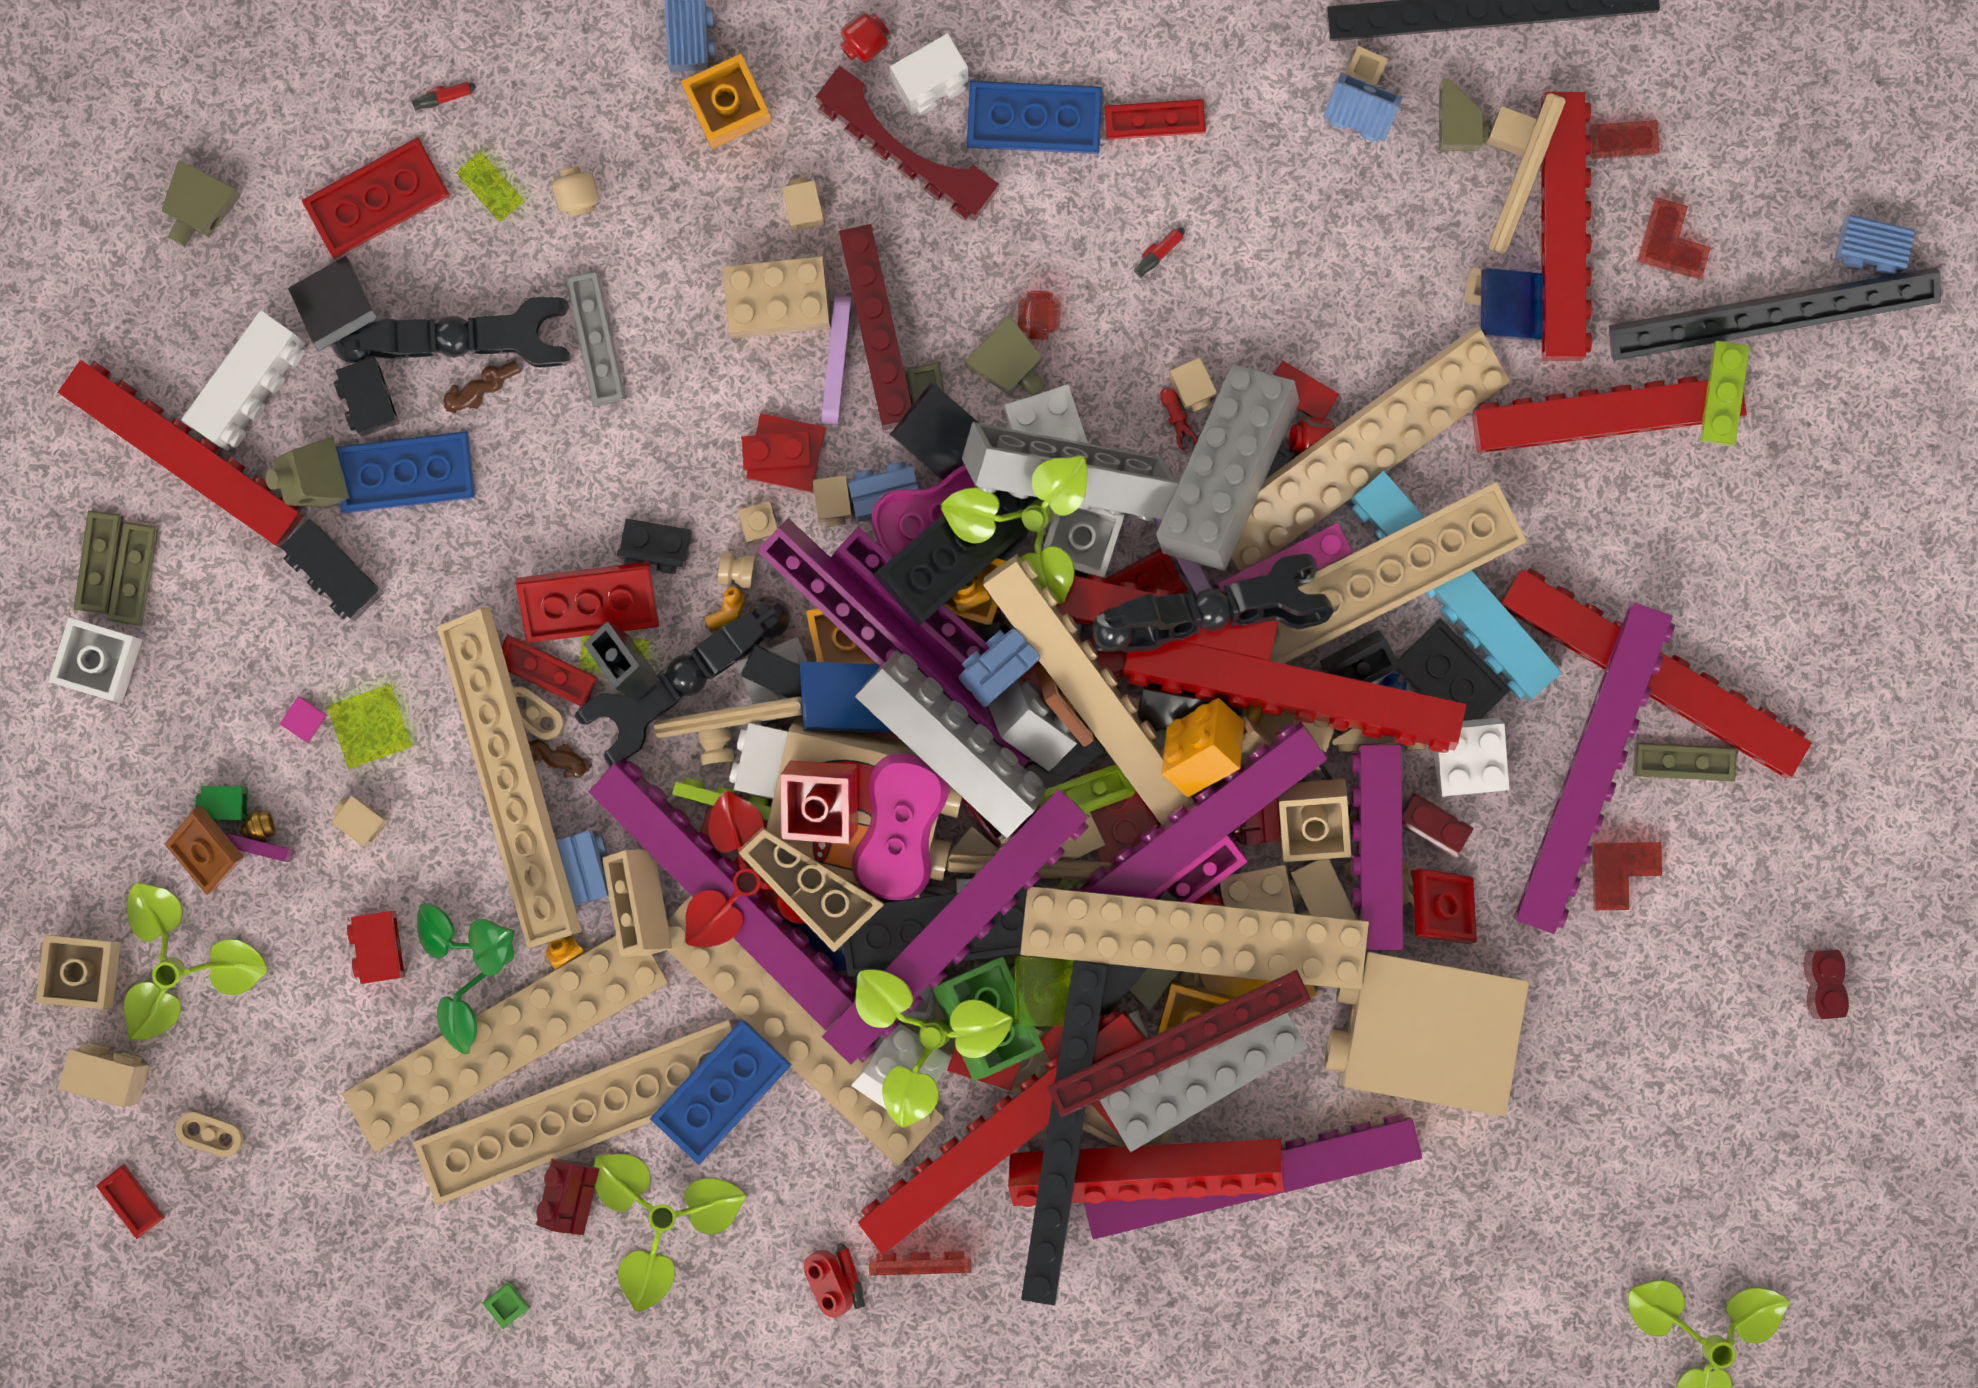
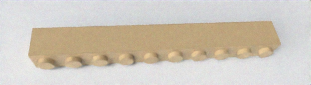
M1016 554L985 576L983 586L1014 628L1026 639V643L1030 644L1040 655L1039 661L1163 826L1169 821L1167 817L1173 810L1181 805L1188 807L1196 801L1194 797L1196 794L1187 797L1161 774L1164 748L1162 749L1155 740L1158 737L1156 731L1147 720L1142 723L1135 712L1138 711V708L1128 694L1122 696L1115 685L1118 684V681L1108 667L1102 669L1096 661L1098 654L1088 640L1082 642L1076 634L1078 627L1068 613L1062 615L1056 607L1058 600L1048 586L1042 588L1035 579L1038 573L1028 559L1022 561L1019 555Z

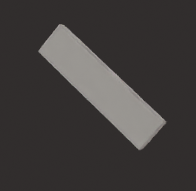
M596 270L565 277L593 407L626 401L599 272Z

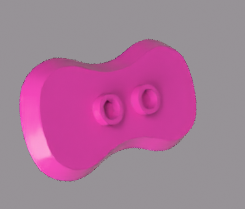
M966 466L957 468L942 482L933 487L921 490L897 489L879 498L872 510V527L879 546L891 557H894L943 515L942 503L950 495L962 489L975 487Z
M905 753L888 755L881 759L874 767L869 779V795L872 808L871 821L852 858V870L859 886L872 895L889 900L912 899L919 895L928 884L932 868L929 852L930 831L934 821L944 808L949 794L948 783L917 755Z

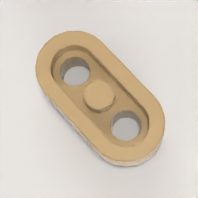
M519 686L513 687L516 699L524 698L526 700V707L523 710H519L524 728L542 740L557 738L564 728L562 714L529 689ZM546 717H550L553 720V726L549 730H544L541 726L542 720Z
M189 1112L182 1115L175 1126L176 1136L181 1143L219 1157H228L236 1154L241 1149L244 1141L243 1133L237 1125L201 1112ZM192 1122H196L200 1126V1132L197 1135H193L189 1131V1126ZM224 1133H228L232 1137V1142L229 1146H225L221 1142V1136Z

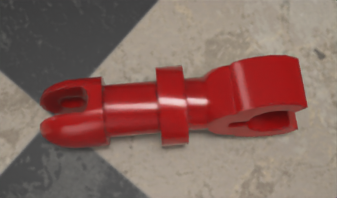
M1169 387L1164 388L1160 392V400L1163 407H1166L1170 418L1168 422L1170 426L1174 425L1177 444L1180 449L1185 451L1186 448L1182 445L1183 432L1185 431L1186 435L1192 436L1193 444L1195 445L1198 442V437L1186 422L1188 415L1186 412H1182L1175 390Z

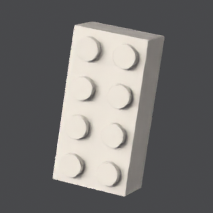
M260 310L181 420L226 451L231 446L236 448L246 435V431L243 429L251 419L253 421L257 420L266 407L263 402L269 393L275 394L282 387L285 381V377L282 375L290 365L296 366L305 353V350L302 349L305 342Z

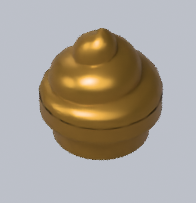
M253 810L250 816L245 819L244 825L240 827L239 833L246 838H252L256 841H269V837L276 835L275 824L270 811Z

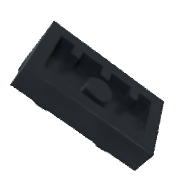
M625 518L620 549L617 550V557L624 559L623 565L650 562V564L657 565L656 571L676 574L677 569L685 570L692 530Z

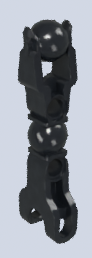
M533 297L525 301L514 314L470 317L468 321L458 316L445 317L437 323L435 319H386L369 323L331 344L338 358L351 363L362 361L366 357L384 359L438 356V352L445 357L456 358L470 351L471 354L516 353L535 368L566 366L571 362L569 351L562 346L544 344L538 338V331L545 320L566 315L568 301L560 297Z
M1298 554L1280 558L1267 575L1241 580L1231 585H1224L1223 591L1219 589H1205L1198 592L1195 597L1192 592L1155 597L1154 594H1147L1121 603L1115 608L1100 612L1096 616L1091 630L1095 641L1094 647L1097 651L1157 650L1162 644L1184 639L1193 634L1197 635L1200 632V628L1206 631H1217L1224 628L1228 623H1230L1231 627H1236V625L1246 626L1275 620L1294 629L1309 628L1327 622L1332 616L1334 609L1326 595L1306 594L1297 588L1311 582L1317 571V564L1312 555Z
M764 596L757 599L751 605L748 614L722 626L717 632L689 651L690 654H682L675 657L668 664L666 672L661 671L657 674L660 680L637 702L626 695L620 696L604 693L597 695L575 713V718L579 724L588 725L598 718L609 717L617 725L619 730L618 739L604 754V760L608 766L611 767L614 763L628 759L639 752L645 744L649 724L684 699L683 696H693L699 693L705 687L708 679L712 680L736 662L745 658L751 653L755 644L759 645L765 638H775L782 635L790 622V612L787 605L781 599L774 596Z

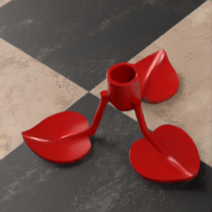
M725 791L715 802L709 817L708 833L713 846L722 853H729L736 848L739 850L755 833L764 827V820L759 810L753 804L730 791ZM740 854L739 866L741 870L733 878L735 891L728 900L719 891L707 890L696 894L689 902L685 915V942L687 945L707 948L730 941L739 933L743 923L742 913L732 906L740 895L751 896L757 893L760 888L774 890L768 883L762 882L761 876L754 869L747 868L746 860ZM778 896L777 906L780 913L791 922L805 923Z

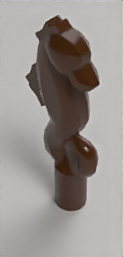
M514 360L500 368L491 365L485 367L481 372L482 380L471 381L459 395L457 394L458 386L452 385L450 392L444 396L446 412L456 413L457 410L467 407L469 409H479L483 399L480 396L481 393L498 391L502 388L504 380L521 372L517 362Z
M534 740L528 742L534 765L539 764L543 759L549 767L570 768L563 772L564 778L572 776L580 778L589 771L590 765L587 763L586 758L583 759L574 753L569 744H562L556 747L555 751H552L543 741Z

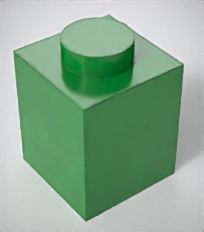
M201 786V793L196 795L195 808L202 806L214 821H245L247 818L248 787Z

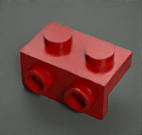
M1161 548L1106 577L1109 584L1120 586V582L1134 583L1140 586L1141 591L1153 593V589L1166 590L1173 594H1182L1187 591V587L1180 579L1169 555L1164 554Z

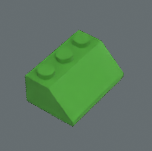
M1003 956L941 983L932 989L950 1029H952L950 1017L953 1010L960 1003L967 1000L975 999L987 1002L1013 1017L1008 1034L992 1052L979 1058H968L962 1055L973 1081L988 1077L1045 1050Z

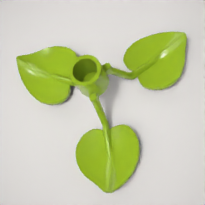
M1084 456L1053 458L1041 463L1032 475V490L1039 499L1033 501L1025 510L1020 509L1017 512L996 515L1000 505L998 497L977 487L957 491L942 503V512L954 533L969 543H982L992 537L996 530L995 521L1003 522L1022 518V522L1027 529L1037 532V538L1035 542L1036 553H1027L1021 557V560L1028 559L1038 573L1035 579L1042 588L1048 586L1058 600L1057 604L1065 602L1074 581V562L1068 552L1062 548L1049 546L1042 550L1041 544L1043 536L1046 534L1045 527L1054 519L1055 513L1062 516L1071 514L1080 507L1085 498L1088 485V469Z
M141 882L135 883L132 886L128 896L127 916L130 928L138 938L145 942L153 941L161 934L162 944L161 953L158 956L160 963L152 971L154 982L145 981L134 985L129 989L124 999V1016L127 1024L128 1038L132 1041L156 1037L169 1030L177 1022L181 1013V1002L177 996L166 992L168 988H172L179 983L185 975L205 969H212L210 981L219 992L226 995H239L251 989L268 972V966L262 955L250 944L238 939H225L215 943L210 950L212 962H206L189 968L185 967L180 959L168 957L169 936L166 931L174 930L181 923L183 915L181 902L171 891Z
M877 969L862 970L857 976L855 1002L862 1020L870 1026L885 1028L892 1025L897 1017L902 1022L917 1025L921 1028L919 1039L925 1047V1051L915 1064L913 1071L905 1066H896L887 1074L883 1082L882 1096L885 1108L890 1117L901 1127H907L927 1117L938 1103L939 1089L936 1081L926 1073H919L920 1068L933 1050L945 1045L950 1038L956 1037V1049L961 1055L968 1058L983 1057L1001 1044L1013 1022L1012 1016L998 1010L987 1002L974 999L960 1003L953 1010L950 1017L952 1029L949 1028L947 1022L943 1019H934L927 1023L925 1019L919 1020L902 1014L912 1005L913 996L909 986L901 978Z
M600 1154L596 1156L594 1167L599 1168L595 1189L602 1203L613 1211L625 1212L632 1206L635 1200L650 1212L648 1223L655 1231L650 1254L640 1250L631 1252L623 1258L619 1265L618 1282L632 1308L639 1312L654 1306L668 1293L674 1282L675 1268L671 1259L666 1256H656L661 1234L669 1231L674 1226L677 1217L690 1214L692 1226L701 1233L714 1235L724 1231L732 1224L739 1209L746 1200V1195L742 1190L724 1180L704 1178L691 1183L686 1188L684 1200L689 1208L674 1211L672 1207L666 1204H659L654 1207L639 1196L648 1189L650 1184L649 1170L643 1161L627 1154Z
M1653 1280L1632 1287L1628 1293L1629 1312L1636 1325L1648 1335L1662 1337L1669 1333L1673 1323H1675L1702 1345V1354L1710 1363L1704 1366V1371L1699 1368H1691L1684 1372L1678 1379L1676 1388H1732V1382L1728 1373L1722 1369L1730 1367L1736 1359V1351L1733 1347L1735 1345V1328L1738 1336L1748 1343L1758 1344L1767 1341L1776 1333L1783 1315L1790 1305V1301L1786 1297L1773 1290L1760 1287L1742 1289L1735 1293L1726 1305V1312L1733 1320L1728 1326L1727 1338L1725 1339L1720 1335H1711L1705 1339L1677 1318L1684 1310L1685 1299L1682 1291L1672 1282Z

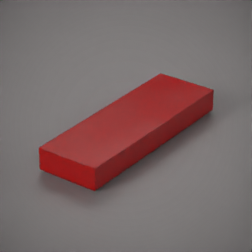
M1204 99L1104 106L1106 140L1206 133Z
M508 634L501 646L508 672L581 707L587 703L598 677Z

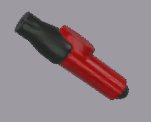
M467 81L448 88L437 86L428 90L422 97L412 100L415 111L436 107L439 104L472 94L471 92L476 89V85Z
M1183 228L1173 229L1158 245L1152 244L1142 255L1143 259L1134 269V272L1142 278L1147 272L1154 269L1184 238L1185 230Z
M840 1243L836 1254L852 1293L854 1307L859 1309L866 1306L862 1285L858 1279L849 1248Z

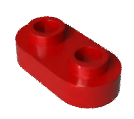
M818 1250L809 1255L804 1261V1273L819 1308L825 1315L832 1318L845 1314L852 1307L853 1296L836 1257L827 1250Z

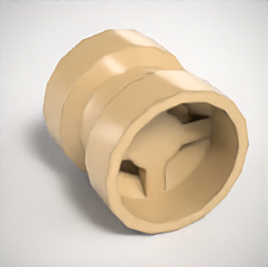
M722 551L718 570V584L728 586L735 580V583L739 584L741 588L751 589L756 556L745 555L738 557V560H736V556L732 552Z
M718 728L698 732L699 743L705 749L701 754L702 766L735 761L734 751L728 747L730 745L729 741L732 739L731 728Z

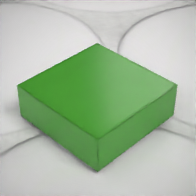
M510 1281L482 1303L502 1329L506 1328L530 1308Z

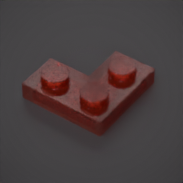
M1655 197L1636 262L1701 280L1711 247L1679 238L1688 206Z
M1661 842L1592 843L1593 911L1629 910V876H1662Z

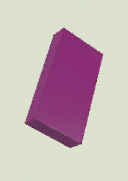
M225 833L240 851L283 862L292 861L293 849Z

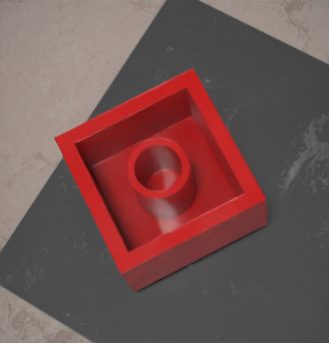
M790 760L780 774L781 839L849 844L858 830L857 765Z

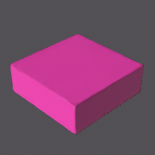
M298 696L279 724L306 743H309L328 715Z

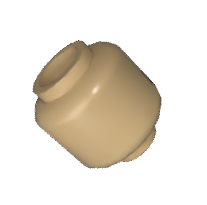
M579 166L560 170L561 177L552 182V190L558 210L560 212H567L568 217L594 211L593 205L598 203L599 195L593 174L588 171L580 172Z

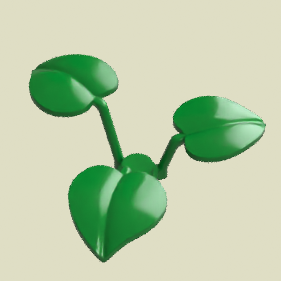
M423 903L419 905L417 913V931L423 949L430 956L438 959L445 957L448 954L449 948L472 949L473 960L481 971L480 974L454 994L453 999L449 996L442 997L437 1007V1021L444 1038L457 1051L469 1054L476 1038L477 1020L470 1005L465 1001H461V997L486 976L498 974L504 964L512 962L514 959L512 941L515 931L501 927L487 919H478L470 926L468 933L469 943H456L451 940L455 929L449 916L439 907L430 903Z

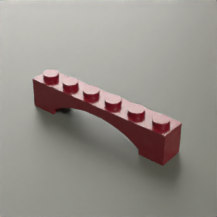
M839 65L815 96L817 104L820 105L817 110L833 122L837 118L847 125L844 130L855 140L860 141L864 138L873 145L871 151L882 160L887 161L888 158H891L899 164L897 170L911 181L916 177L926 184L923 189L934 199L939 201L943 197L952 204L951 211L965 221L970 217L976 221L999 191V183L973 164L969 169L947 167L927 160L903 146L881 125L871 111L864 96L867 93L866 84Z
M872 224L840 230L839 235L882 430L884 431L895 428L912 405Z

